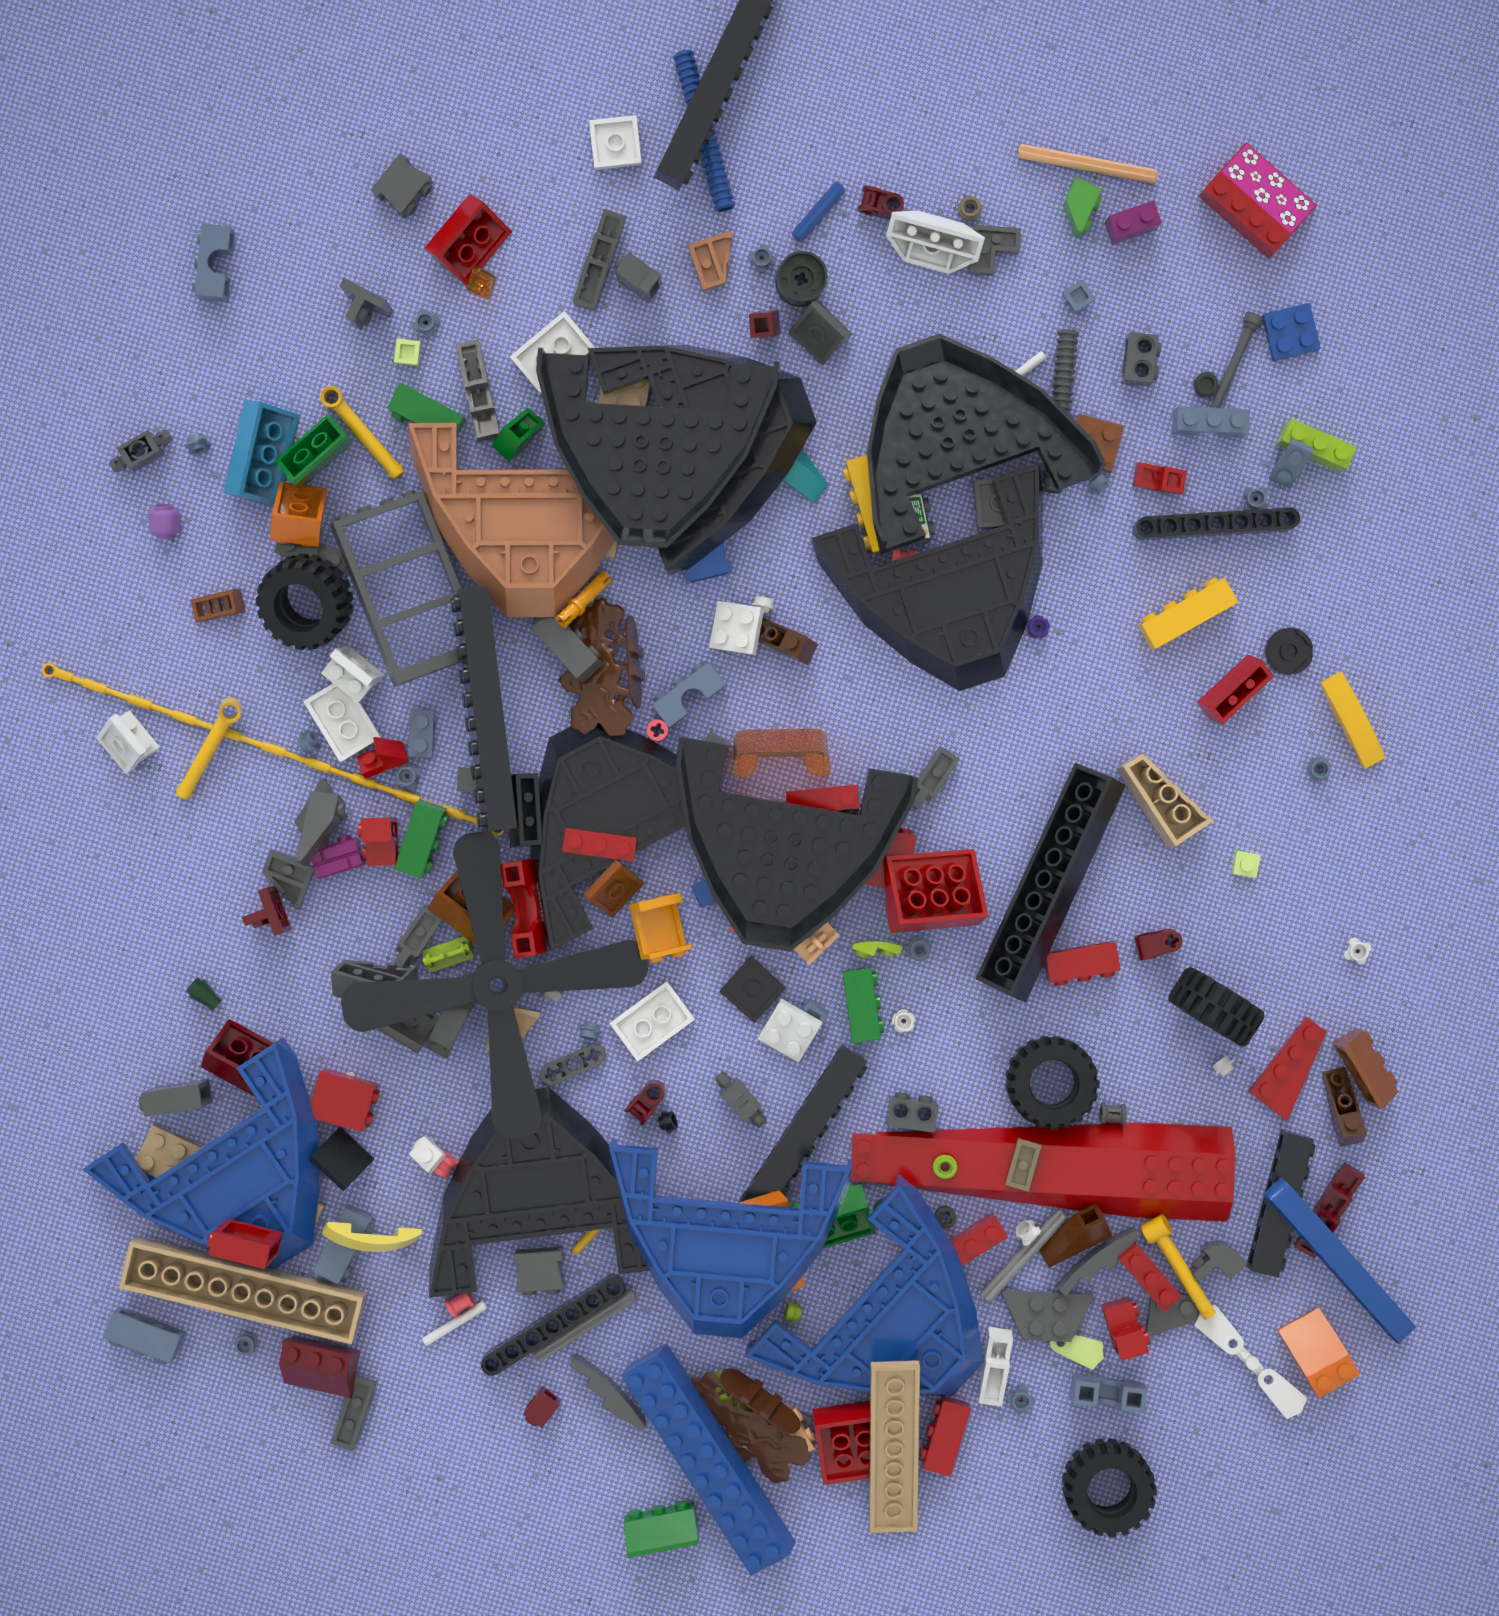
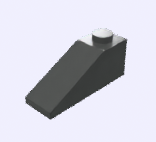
M310 791L296 859L302 866H307L338 826L340 818L344 816L346 804L339 795Z

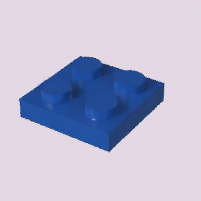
M1310 303L1262 315L1272 361L1311 353L1321 349Z

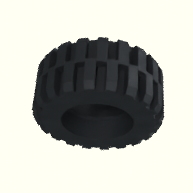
M299 554L297 557L292 555L279 562L262 578V583L257 588L259 595L256 597V606H260L257 614L259 619L263 618L264 623L262 625L265 630L269 629L273 633L271 636L276 641L281 639L283 645L287 647L295 645L297 650H304L306 647L309 650H314L319 646L323 647L328 644L348 624L349 616L353 612V605L349 604L354 600L353 593L348 592L350 587L348 580H343L341 577L343 572L339 568L335 570L332 567V562L329 560L323 562L320 556L314 554L310 558L308 554ZM290 584L306 586L318 596L322 605L321 619L312 620L304 618L292 608L288 600V586Z
M1188 967L1183 971L1168 995V1001L1241 1047L1249 1044L1265 1018L1264 1012L1257 1006L1192 967Z
M1041 1036L1040 1039L1028 1041L1026 1046L1020 1047L1016 1051L1017 1054L1014 1058L1011 1057L1009 1061L1010 1067L1009 1070H1006L1005 1075L1007 1078V1083L1005 1084L1006 1091L1008 1092L1011 1104L1028 1122L1041 1128L1048 1127L1050 1130H1058V1127L1062 1126L1064 1128L1071 1127V1123L1075 1121L1077 1123L1083 1120L1082 1116L1086 1112L1090 1113L1092 1110L1091 1105L1093 1101L1096 1102L1098 1097L1096 1093L1097 1088H1099L1098 1071L1092 1062V1058L1080 1046L1059 1036ZM1048 1060L1063 1062L1070 1068L1074 1077L1071 1093L1066 1099L1057 1104H1045L1035 1098L1030 1088V1078L1033 1071L1038 1065Z
M1101 1438L1096 1439V1444L1092 1446L1087 1442L1082 1445L1084 1450L1081 1452L1076 1450L1072 1454L1073 1461H1067L1065 1465L1066 1473L1062 1475V1482L1064 1484L1062 1491L1067 1506L1074 1519L1080 1522L1087 1531L1092 1529L1095 1535L1102 1537L1104 1533H1107L1109 1538L1116 1537L1118 1532H1121L1123 1536L1130 1534L1128 1531L1130 1528L1134 1527L1137 1530L1141 1527L1140 1521L1142 1519L1148 1520L1150 1517L1149 1508L1154 1509L1156 1501L1153 1496L1157 1495L1154 1475L1142 1455L1124 1441L1120 1444L1116 1439L1109 1438L1108 1442H1104ZM1110 1468L1124 1471L1129 1476L1131 1484L1128 1494L1121 1502L1112 1506H1099L1089 1499L1087 1494L1088 1485L1098 1472Z

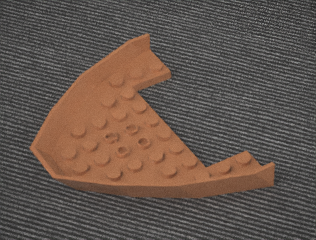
M408 423L410 453L438 530L469 577L479 587L488 586L489 598L506 617H556L567 602L574 597L594 574L615 541L583 499L568 469L457 470L456 423Z

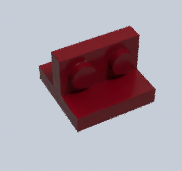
M276 886L258 890L264 909L243 916L244 925H252L253 928L270 923L274 936L291 931L292 928Z

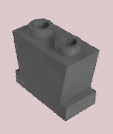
M399 153L372 187L371 191L381 202L385 198L400 216L405 219L407 215L411 216L416 211L417 203L421 197H426L430 193L433 181L429 175L411 166L408 158Z
M628 252L626 257L622 255L615 265L617 281L649 304L662 285L661 274L630 252Z
M563 1247L515 1250L514 1264H519L516 1292H522V1295H534L536 1291L546 1290L547 1294L559 1293L560 1289H564L565 1280L560 1263L564 1256Z

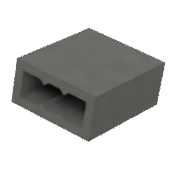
M209 1079L152 1087L142 1092L141 1097H139V1108L144 1112V1117L201 1109L212 1103Z

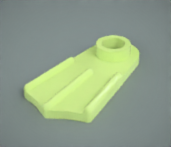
M1075 1334L1071 1342H1064L1062 1345H1057L1056 1341H1049L1051 1348L1055 1352L1091 1370H1094L1097 1364L1104 1359L1103 1342Z

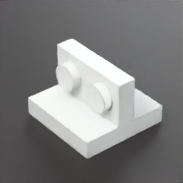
M349 645L334 649L330 655L331 661L321 672L322 675L357 703H360L374 684L379 683L385 676L384 673Z
M130 710L120 717L118 714L110 717L97 736V740L126 775L132 772L140 761L160 748Z

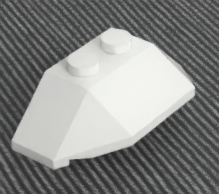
M921 211L892 212L886 233L887 239L892 243L904 262L948 274L962 269L971 263L978 262L985 237L964 223Z

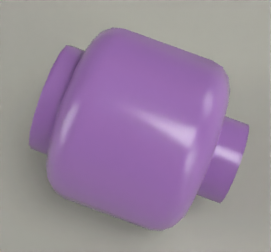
M173 504L154 505V509L149 511L150 532L158 535L159 539H173V534L181 531L180 511L174 508Z

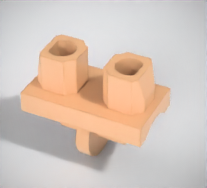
M827 922L794 948V950L810 965L840 935Z

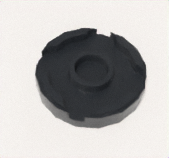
M1280 629L1273 633L1266 642V661L1278 673L1285 675L1297 674L1306 669L1312 661L1313 644L1308 635L1300 629Z

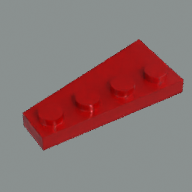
M1305 1017L1249 1088L1248 1092L1287 1121L1326 1031L1310 1018Z

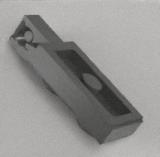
M941 746L938 747L919 776L915 801L912 805L917 810L924 800L930 803L932 798H935L960 760Z
M424 905L397 944L396 951L400 954L393 963L399 968H403L408 959L414 962L419 957L443 921L429 910L427 906Z

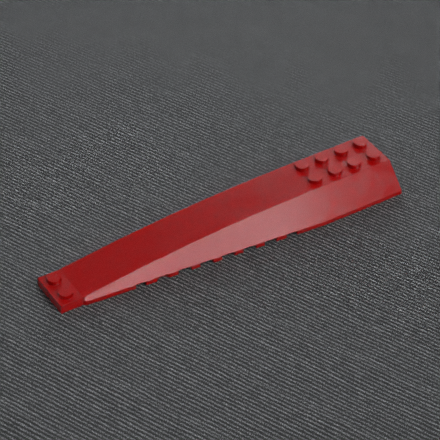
M1131 1122L1125 1123V1125H1120V1123L1071 1125V1127L1067 1128L1063 1126L1058 1127V1130H1050L1048 1127L1021 1126L1013 1128L935 1130V1132L914 1130L877 1132L876 1134L852 1133L851 1181L874 1182L880 1185L896 1186V1178L900 1175L919 1190L1080 1211L1096 1203L1103 1214L1135 1218H1155L1163 1214L1166 1219L1227 1222L1234 1199L1236 1154L1232 1127ZM1018 1138L1042 1145L1029 1192L1005 1185ZM950 1155L955 1159L957 1171L954 1176L942 1179L935 1174L933 1163L938 1156ZM947 1162L942 1163L940 1166L942 1170H948L950 1167Z

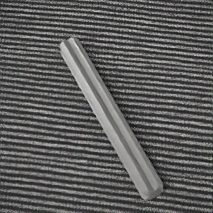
M1057 1209L1040 1227L1041 1232L1030 1245L1023 1246L980 1292L983 1299L991 1302L1063 1225L1068 1217L1062 1210Z
M632 1289L622 1293L618 1299L535 1350L533 1352L535 1358L539 1362L548 1358L637 1300L636 1294Z

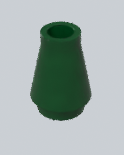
M199 977L185 991L189 994V998L205 1005L212 1011L222 1001L205 979L201 980Z

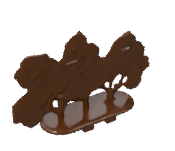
M603 597L595 600L591 607H586L585 612L581 616H577L568 625L573 631L577 628L586 637L583 642L588 647L593 645L601 654L599 659L603 665L584 683L580 682L570 671L565 672L558 681L567 693H577L580 696L576 705L571 708L570 724L572 728L586 735L596 727L597 723H600L609 736L624 735L626 728L634 720L633 714L625 707L624 700L630 695L631 702L636 709L641 707V682L645 681V672L640 669L639 659L644 658L643 648L638 645L637 628L632 615H629L626 619L625 635H623L617 627L624 616L623 608L618 604L609 605ZM613 622L615 627H610L609 623ZM610 630L614 632V637H618V639L608 638L605 635V631ZM611 643H616L613 648H609ZM619 644H626L627 663L619 664L614 659V651ZM625 669H628L629 688L619 685L621 672ZM621 695L619 700H614V696Z
M732 1368L723 1370L720 1379L713 1372H705L701 1378H690L718 1423L727 1428L726 1435L744 1463L751 1458H757L761 1472L771 1482L789 1481V1463L804 1466L809 1461L812 1454L808 1451L806 1439L801 1436L785 1434L797 1432L801 1426L800 1419L794 1411L781 1402L783 1398L776 1392L772 1395L762 1388L764 1383L756 1378L753 1381L744 1373ZM718 1387L721 1389V1392H716L715 1389ZM726 1394L728 1397L732 1395V1398L728 1401H722L719 1399V1396ZM734 1400L736 1401L735 1407L732 1404ZM738 1400L753 1410V1412L745 1411L740 1406ZM778 1431L781 1433L780 1438L776 1437Z

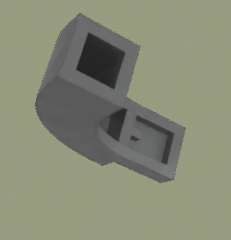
M464 973L462 977H471V976L468 975V974H466V973ZM476 1001L443 1010L430 1035L426 1048L448 1058Z

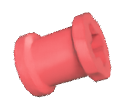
M656 719L648 724L647 734L652 740L661 741L668 736L669 729L664 721ZM658 724H661L664 734L654 737L655 733L651 731L652 727H657Z
M471 1293L458 1294L451 1299H445V1305L454 1318L458 1317L459 1313L468 1307L473 1308L476 1306Z

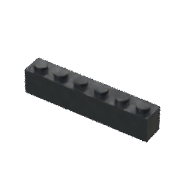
M1283 1129L1280 1130L1265 1192L1279 1178H1282L1303 1198L1302 1184L1308 1178L1309 1166L1307 1165L1309 1157H1312L1315 1151L1313 1138ZM1263 1197L1246 1267L1253 1272L1279 1278L1280 1272H1283L1285 1269L1286 1259L1284 1255L1286 1249H1289L1292 1236L1290 1231L1292 1227L1265 1197Z

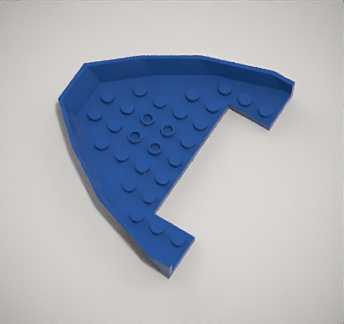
M284 1037L237 1067V1070L263 1107L252 1116L152 1181L148 1179L124 1142L82 1170L142 1217L210 1249L207 1246L210 1233L214 1232L218 1225H221L226 1219L283 1232L279 1254L267 1268L276 1269L312 1246L320 1184L319 1168L309 1158L318 1149V1131L297 1056Z
M612 1139L609 1145L611 1166L629 1234L660 1291L694 1334L743 1338L785 1299L821 1253L851 1183L852 1161L847 1160V1165L803 1161L799 1209L655 1195L658 1148L618 1145L617 1139Z
M899 1175L896 1178V1186L868 1216V1220L903 1248L813 1349L775 1319L754 1344L751 1342L747 1344L746 1358L816 1385L870 1392L871 1362L919 1361V1396H953L984 1363L976 1307L958 1252L918 1189Z

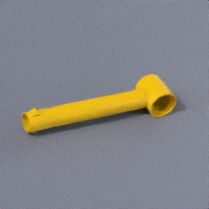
M335 386L325 387L320 394L322 403L328 409L336 412L379 464L383 466L389 474L387 475L393 480L400 477L404 473L402 464L399 465L392 458L391 454L347 405L343 393ZM330 393H338L339 398L336 403H327V396Z
M228 697L221 702L216 722L186 773L185 778L180 786L177 785L176 795L180 798L188 800L194 795L192 792L203 775L229 726L240 718L242 705L238 699ZM232 705L237 709V712L234 715H228L224 712V707Z
M1161 1214L1142 1224L1141 1230L1150 1244L1157 1242L1203 1319L1207 1320L1213 1317L1216 1311L1169 1236L1173 1231L1166 1217Z

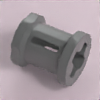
M1101 1102L1099 1111L1100 1124L1118 1122L1120 1125H1125L1127 1115L1126 1104L1114 1106Z

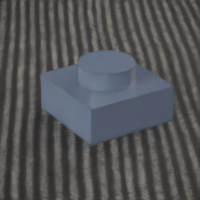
M1083 279L1062 293L1074 314L1096 299Z
M809 999L801 1009L822 1021V1023L829 1014L828 1010L812 999Z

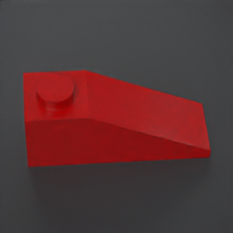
M858 785L786 792L787 803L835 811L860 808Z

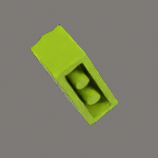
M1292 418L1284 423L1275 444L1285 449L1293 438L1313 448V453L1309 460L1339 473L1348 469L1357 448Z

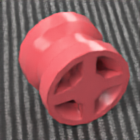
M442 1150L447 1156L434 1172L447 1179L450 1176V1170L456 1167L459 1162L451 1154Z

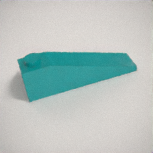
M801 450L791 470L782 481L814 504L828 485L803 450Z

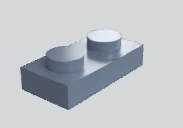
M1292 438L1272 469L1269 479L1287 488H1291L1312 455L1313 448Z
M410 709L408 757L433 758L434 710Z

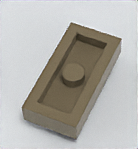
M1021 1138L1017 1139L1005 1185L1029 1192L1041 1144Z

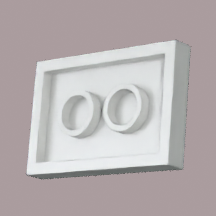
M563 311L514 352L510 358L537 391L542 394L536 373L538 347L543 348L546 353L589 355L587 348L595 347L568 314Z
M334 683L303 701L341 763L374 743L373 737L382 738L361 702L357 703Z
M666 981L609 1024L638 1062L694 1021L695 1018L669 982Z

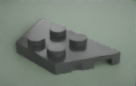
M1001 1290L1002 1297L1005 1299L1022 1340L1071 1342L1094 1298V1295L1068 1293L1065 1296L1063 1293Z

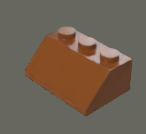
M456 871L436 893L427 908L476 945L458 872ZM502 896L503 923L505 926L515 913L514 905Z
M1355 1028L1333 1041L1332 1044L1367 1103L1382 1109L1399 1092L1395 1086L1398 1083L1391 1072L1387 1073L1384 1068L1385 1060L1378 1051L1375 1052L1371 1046L1373 1040L1368 1032Z

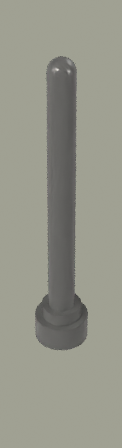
M1246 312L1243 318V333L1210 408L1221 407L1253 332H1256L1257 328H1260L1264 318L1253 312Z

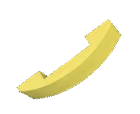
M327 1222L322 1230V1235L339 1245L367 1252H386L401 1249L416 1242L422 1234V1229L400 1227L393 1236L351 1233L350 1223Z

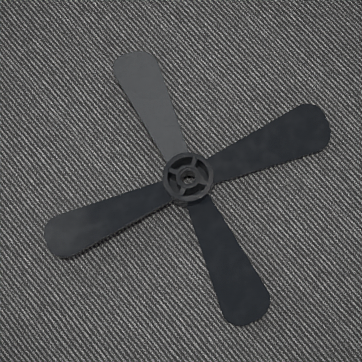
M468 833L456 841L453 848V856L481 964L474 970L471 977L354 983L343 992L341 998L342 1013L346 1024L355 1031L366 1032L475 1001L482 1007L487 1008L492 1124L496 1132L505 1138H523L531 1136L538 1131L542 1123V1113L513 1005L517 1003L522 993L634 987L645 979L648 972V960H641L637 941L624 940L517 969L513 964L505 961L500 846L495 837L489 833ZM495 978H499L502 981V988L497 992L492 991L490 988V983Z

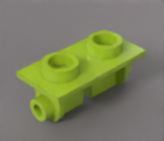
M464 936L422 951L424 956L423 962L425 967L428 968L429 973L474 958L469 940Z

